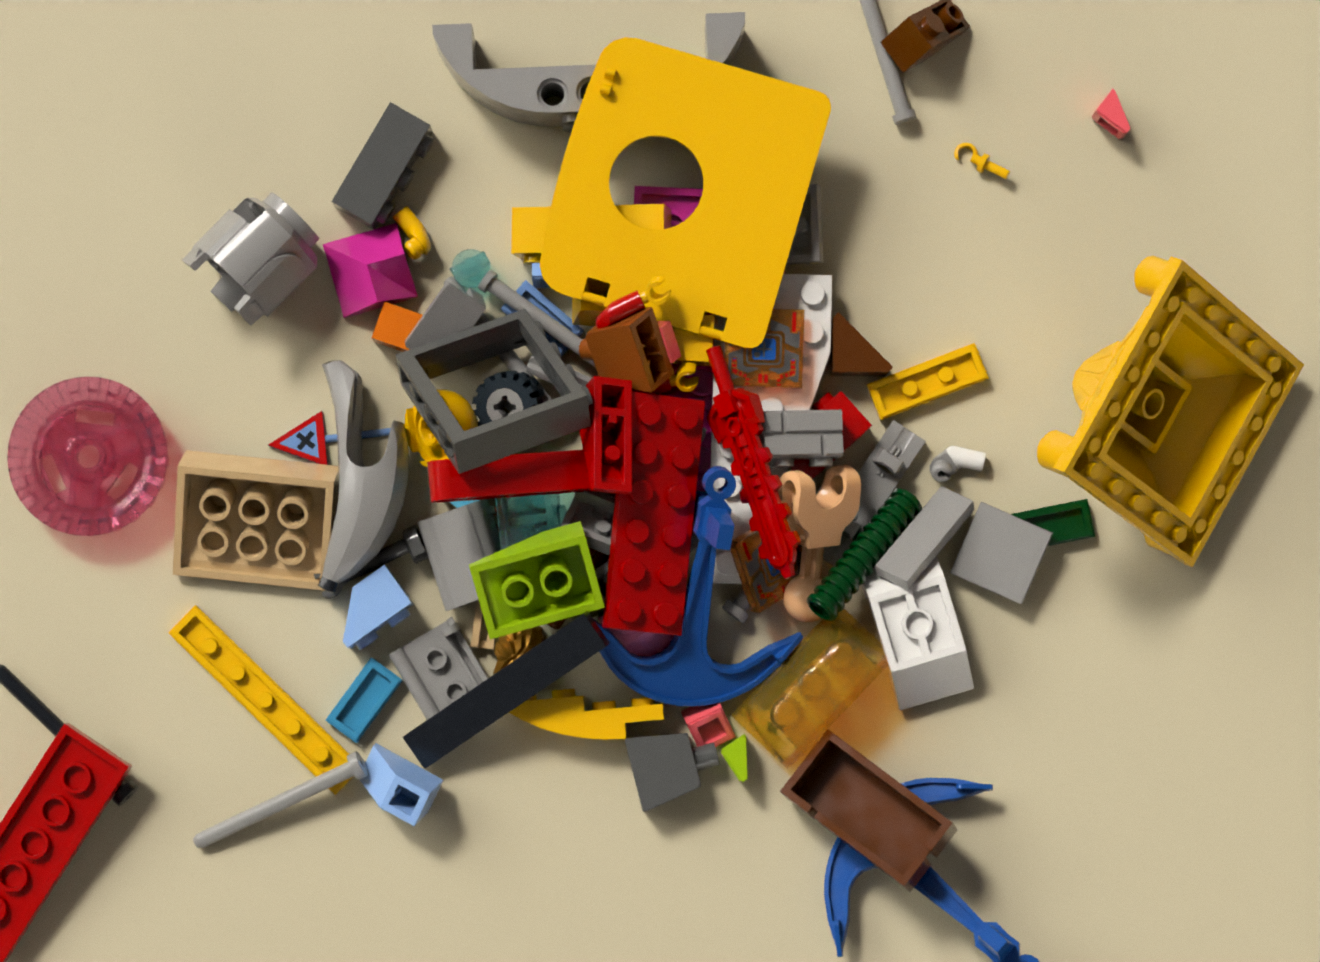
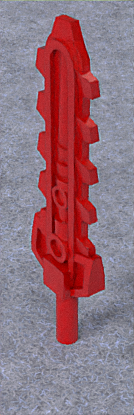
M715 346L707 349L706 353L720 394L713 397L714 404L707 416V420L718 444H722L723 448L731 449L734 458L733 463L730 465L733 476H740L743 489L740 492L741 503H749L753 514L749 520L751 531H758L762 541L761 546L758 548L760 559H768L769 563L781 572L784 579H788L795 575L796 547L801 543V539L797 531L790 530L787 519L792 512L788 503H781L778 490L783 486L778 475L771 474L768 465L773 455L769 447H762L759 435L764 430L761 423L765 422L761 401L758 394L746 391L744 387L735 389L721 346Z

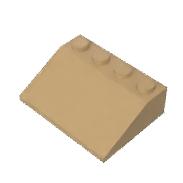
M186 450L177 469L172 575L323 590L318 586V583L322 577L325 557L337 512L339 492L338 466ZM320 573V578L315 579L314 574Z

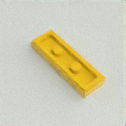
M975 343L871 382L866 387L879 420L882 421L986 381L989 378Z

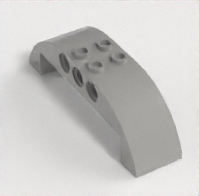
M745 12L706 14L705 51L707 59L731 65L743 39ZM471 23L432 25L433 37L446 68L458 85L476 102L493 113L515 122L535 126L563 127L564 132H572L576 116L596 65L477 69L476 39ZM552 96H558L563 99L561 103L554 106L545 103L546 99Z

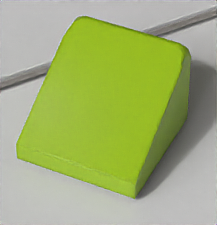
M743 734L721 748L722 751H720L737 779L742 782L748 779L746 734Z

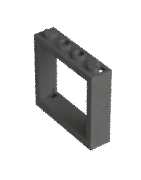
M526 309L395 354L401 386L459 474L591 426L589 406L593 404V400L588 388L579 385L573 367L570 364H564L557 345L554 342H548L542 324L539 321L534 322ZM526 346L561 397L464 431L430 379Z

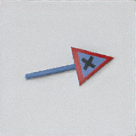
M320 411L268 444V446L317 464L328 465L326 443L337 442V434L325 435L323 412ZM391 428L362 431L361 437L365 439L389 436Z

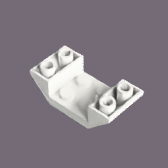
M937 557L933 559L909 590L877 575L875 568H873V573L866 577V582L862 585L865 598L869 600L890 670L888 675L899 711L974 689L966 646Z

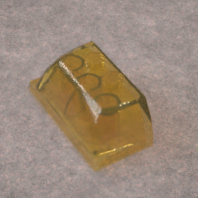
M846 609L837 612L838 617L834 621L822 619L803 638L785 661L731 714L786 769L791 767L806 753L888 666L882 644Z

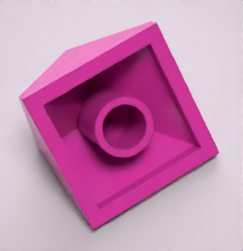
M397 223L323 244L344 318L382 308L384 301L396 304L418 297Z

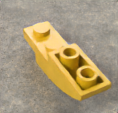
M575 689L554 690L550 699L537 700V695L535 694L509 712L525 722L548 731L579 738L603 740L627 739L625 723L664 720L663 704H655V701L648 697L631 699L632 707L616 708L615 701L593 702V710L585 711L584 696H576Z

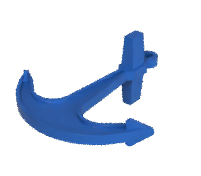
M714 466L708 469L702 479V486L705 492L696 491L693 531L699 539L686 589L682 635H674L669 646L658 654L638 656L629 652L609 629L602 628V624L594 619L610 643L599 652L612 672L634 691L665 704L705 706L735 698L763 682L785 661L803 639L801 632L795 633L767 645L742 662L731 665L718 663L708 655L706 643L716 549H731L735 527L730 516L732 509L725 502V499L734 493L736 480L732 473L722 466ZM724 478L725 483L721 488H713L716 479Z
M922 778L901 783L929 805L958 801L993 790L992 784H980L954 778ZM838 837L830 852L826 867L824 898L828 923L836 945L837 957H843V948L850 920L852 886L863 872L877 867ZM931 866L914 887L974 934L975 946L993 962H1039L1032 955L1024 954L1020 956V943L1011 937L997 922H983Z

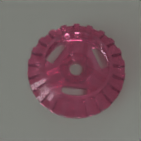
M86 376L63 380L36 395L17 418L8 444L7 461L10 480L17 496L26 509L45 525L76 536L92 537L114 533L136 522L156 501L160 489L164 486L165 475L169 466L168 440L158 415L143 397L129 387L101 377ZM90 410L115 413L114 424L111 426L76 422L77 411ZM86 446L96 447L100 455L98 463L91 468L83 467L78 460L79 452ZM52 455L66 487L65 490L58 493L54 492L43 467V458ZM129 463H132L138 468L133 482L120 497L113 499L107 493Z

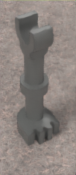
M416 525L403 530L402 540L381 549L378 555L357 574L339 583L336 593L324 591L322 592L323 597L330 599L338 596L342 587L349 581L370 571L375 572L383 565L410 553L411 558L416 564L427 559L428 554ZM320 573L314 574L315 579L320 578Z

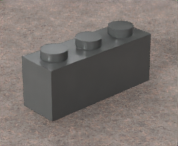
M390 102L331 201L334 207L372 229H376L379 223L385 225L396 205L391 202L398 190L404 192L414 177L415 171L411 170L415 161L418 156L424 159L434 143V138L431 137L433 133L431 125Z

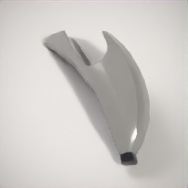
M333 360L322 364L334 404L338 444L339 498L337 512L325 557L322 577L318 583L319 587L330 593H336L339 583L357 574L376 557L388 540L403 507L409 473V446L405 424L395 420L391 424L388 444L383 458L372 466H364L361 437L363 425L362 379L359 373L342 360Z

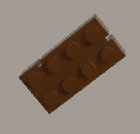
M829 729L826 730L780 790L790 802L814 820L816 819L824 828L909 892L913 890L932 865L927 859L929 854L937 858L958 830L953 822Z

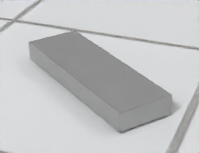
M941 486L875 565L876 574L909 590L974 511V502Z

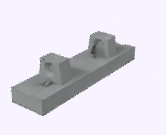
M895 420L892 421L858 472L861 479L859 511L853 521L842 532L840 545L824 547L823 560L835 567L836 561L842 558V554L849 549V545L854 540L857 541V535L860 532H864L865 525L870 523L871 518L877 514L878 509L889 498L926 442ZM876 464H881L887 467L892 472V475L883 470L882 468H880L879 466H877Z

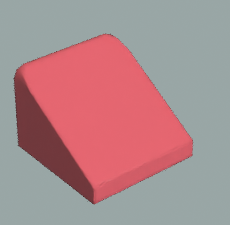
M1112 89L1094 112L1092 119L1116 138L1122 140L1131 128L1115 90Z
M720 703L705 706H689L681 711L697 747L713 742L715 747L736 737Z

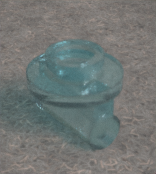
M467 249L456 255L452 262V267L449 269L456 282L467 288H476L490 270L491 263L484 250L480 252L475 249Z

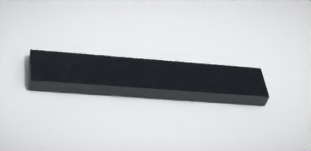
M586 611L403 736V739L423 768L426 769L610 643L592 616Z

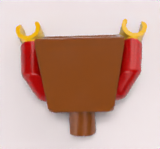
M660 275L650 280L645 291L638 293L636 290L611 302L596 317V325L586 333V338L580 342L579 354L584 361H594L598 375L601 377L632 380L633 392L657 395L672 391L671 387L675 386L683 392H691L696 388L699 377L686 378L684 376L695 373L696 364L690 361L683 362L678 366L677 373L673 375L674 371L653 308H645L644 305L648 302L660 305L667 301L671 290L666 291L664 294H657L653 290L654 286L662 284L665 280V277Z

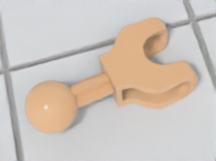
M839 465L828 469L825 473L822 487L817 494L815 482L802 471H788L780 477L783 486L778 490L781 503H788L792 514L788 517L787 521L790 530L797 531L801 539L799 545H802L800 572L785 586L783 603L790 616L801 622H815L821 619L810 609L807 597L810 594H814L816 586L821 585V580L823 579L821 572L824 547L840 545L842 532L853 521L859 511L861 479L858 472L850 465Z

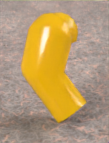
M406 206L395 214L393 219L410 239L405 243L404 251L411 259L417 260L422 254L427 255L429 253L431 243L424 225L412 210Z

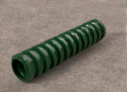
M901 488L893 490L891 497L885 500L884 506H881L877 514L871 518L870 523L865 525L864 532H860L857 535V541L854 540L849 545V549L844 551L842 558L836 561L835 567L828 571V576L823 577L821 585L815 587L814 594H810L807 597L810 609L817 616L828 621H834L838 617L837 612H841L845 608V603L850 602L852 594L858 592L859 585H863L866 582V577L873 573V568H875L878 561L922 510L919 500L912 493Z

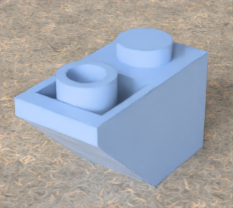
M383 565L352 587L343 643L349 649L357 646L359 650L364 649L379 638L376 633L378 629L387 623L393 628L411 615L408 608L414 605V603L388 566Z
M377 743L373 745L365 762L368 776L360 779L381 809L412 826H415L429 812L444 781Z

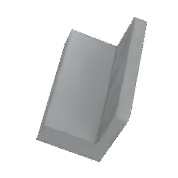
M450 282L445 283L405 339V346L412 349L472 328L486 309L483 296L472 288L464 292Z

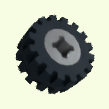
M505 371L483 380L484 383L476 389L478 395L473 397L472 404H476V409L473 411L479 418L477 423L480 426L544 403L542 396H545V392L543 389L539 390L537 387L539 382L535 378L530 379L529 374Z

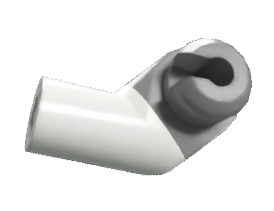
M950 446L933 458L930 464L932 478L938 482H946L962 467L982 471L986 453L958 446Z

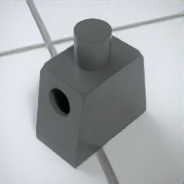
M688 733L624 739L643 812L701 787L697 771L720 765L714 742L691 748Z

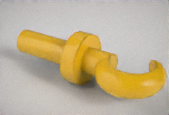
M961 143L955 148L954 157L956 160H959L958 153L961 149H970L973 152L970 162L977 165V171L982 173L986 169L1004 179L1008 178L1009 170L989 161L990 155L986 153L982 157L979 156L978 150L973 144Z

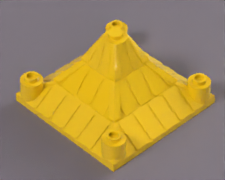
M1148 256L1137 266L1134 273V282L1139 293L1151 297L1149 306L1147 305L1140 319L1121 342L1117 341L1101 349L1085 360L1075 372L1072 390L1080 410H1082L1079 428L1074 437L1058 430L1048 432L1038 444L1037 459L1042 467L1068 477L1133 527L1141 531L1148 546L1167 553L1179 562L1193 567L1304 364L1183 260L1172 256L1169 260Z

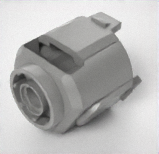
M271 192L263 201L257 198H245L233 211L229 209L200 238L182 260L195 271L207 260L222 276L212 288L211 293L231 312L236 310L251 326L261 316L265 315L268 317L317 268V256L311 250V247L319 240V237L287 203Z

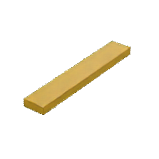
M197 605L168 632L316 777L348 762L347 755L350 753ZM353 777L328 789L334 795H337Z

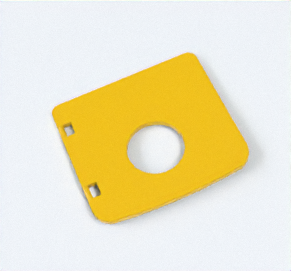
M624 37L614 40L603 49L599 56L576 116L563 157L540 258V270L544 281L552 290L564 296L606 308L611 302L637 290L638 293L645 291L653 277L664 276V282L654 286L653 290L657 294H664L666 291L671 290L667 301L660 305L651 302L644 304L645 308H653L657 321H670L674 328L742 348L752 349L758 347L766 335L831 112L829 98L820 91L638 38ZM649 137L669 138L685 146L695 156L703 176V192L694 212L680 224L662 230L642 228L628 221L616 208L609 187L611 170L620 153L632 143ZM588 278L610 284L607 297L584 291ZM704 312L727 318L724 331L701 325Z

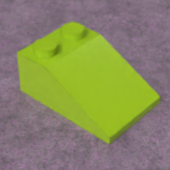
M581 521L540 532L469 564L490 640L577 616L586 611L591 612L605 608Z

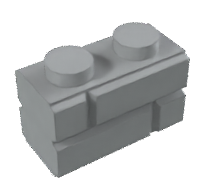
M841 410L763 411L765 422L761 424L764 430L759 435L762 447H769L773 455L770 461L771 468L794 467V460H809V467L833 466L832 459L843 457Z

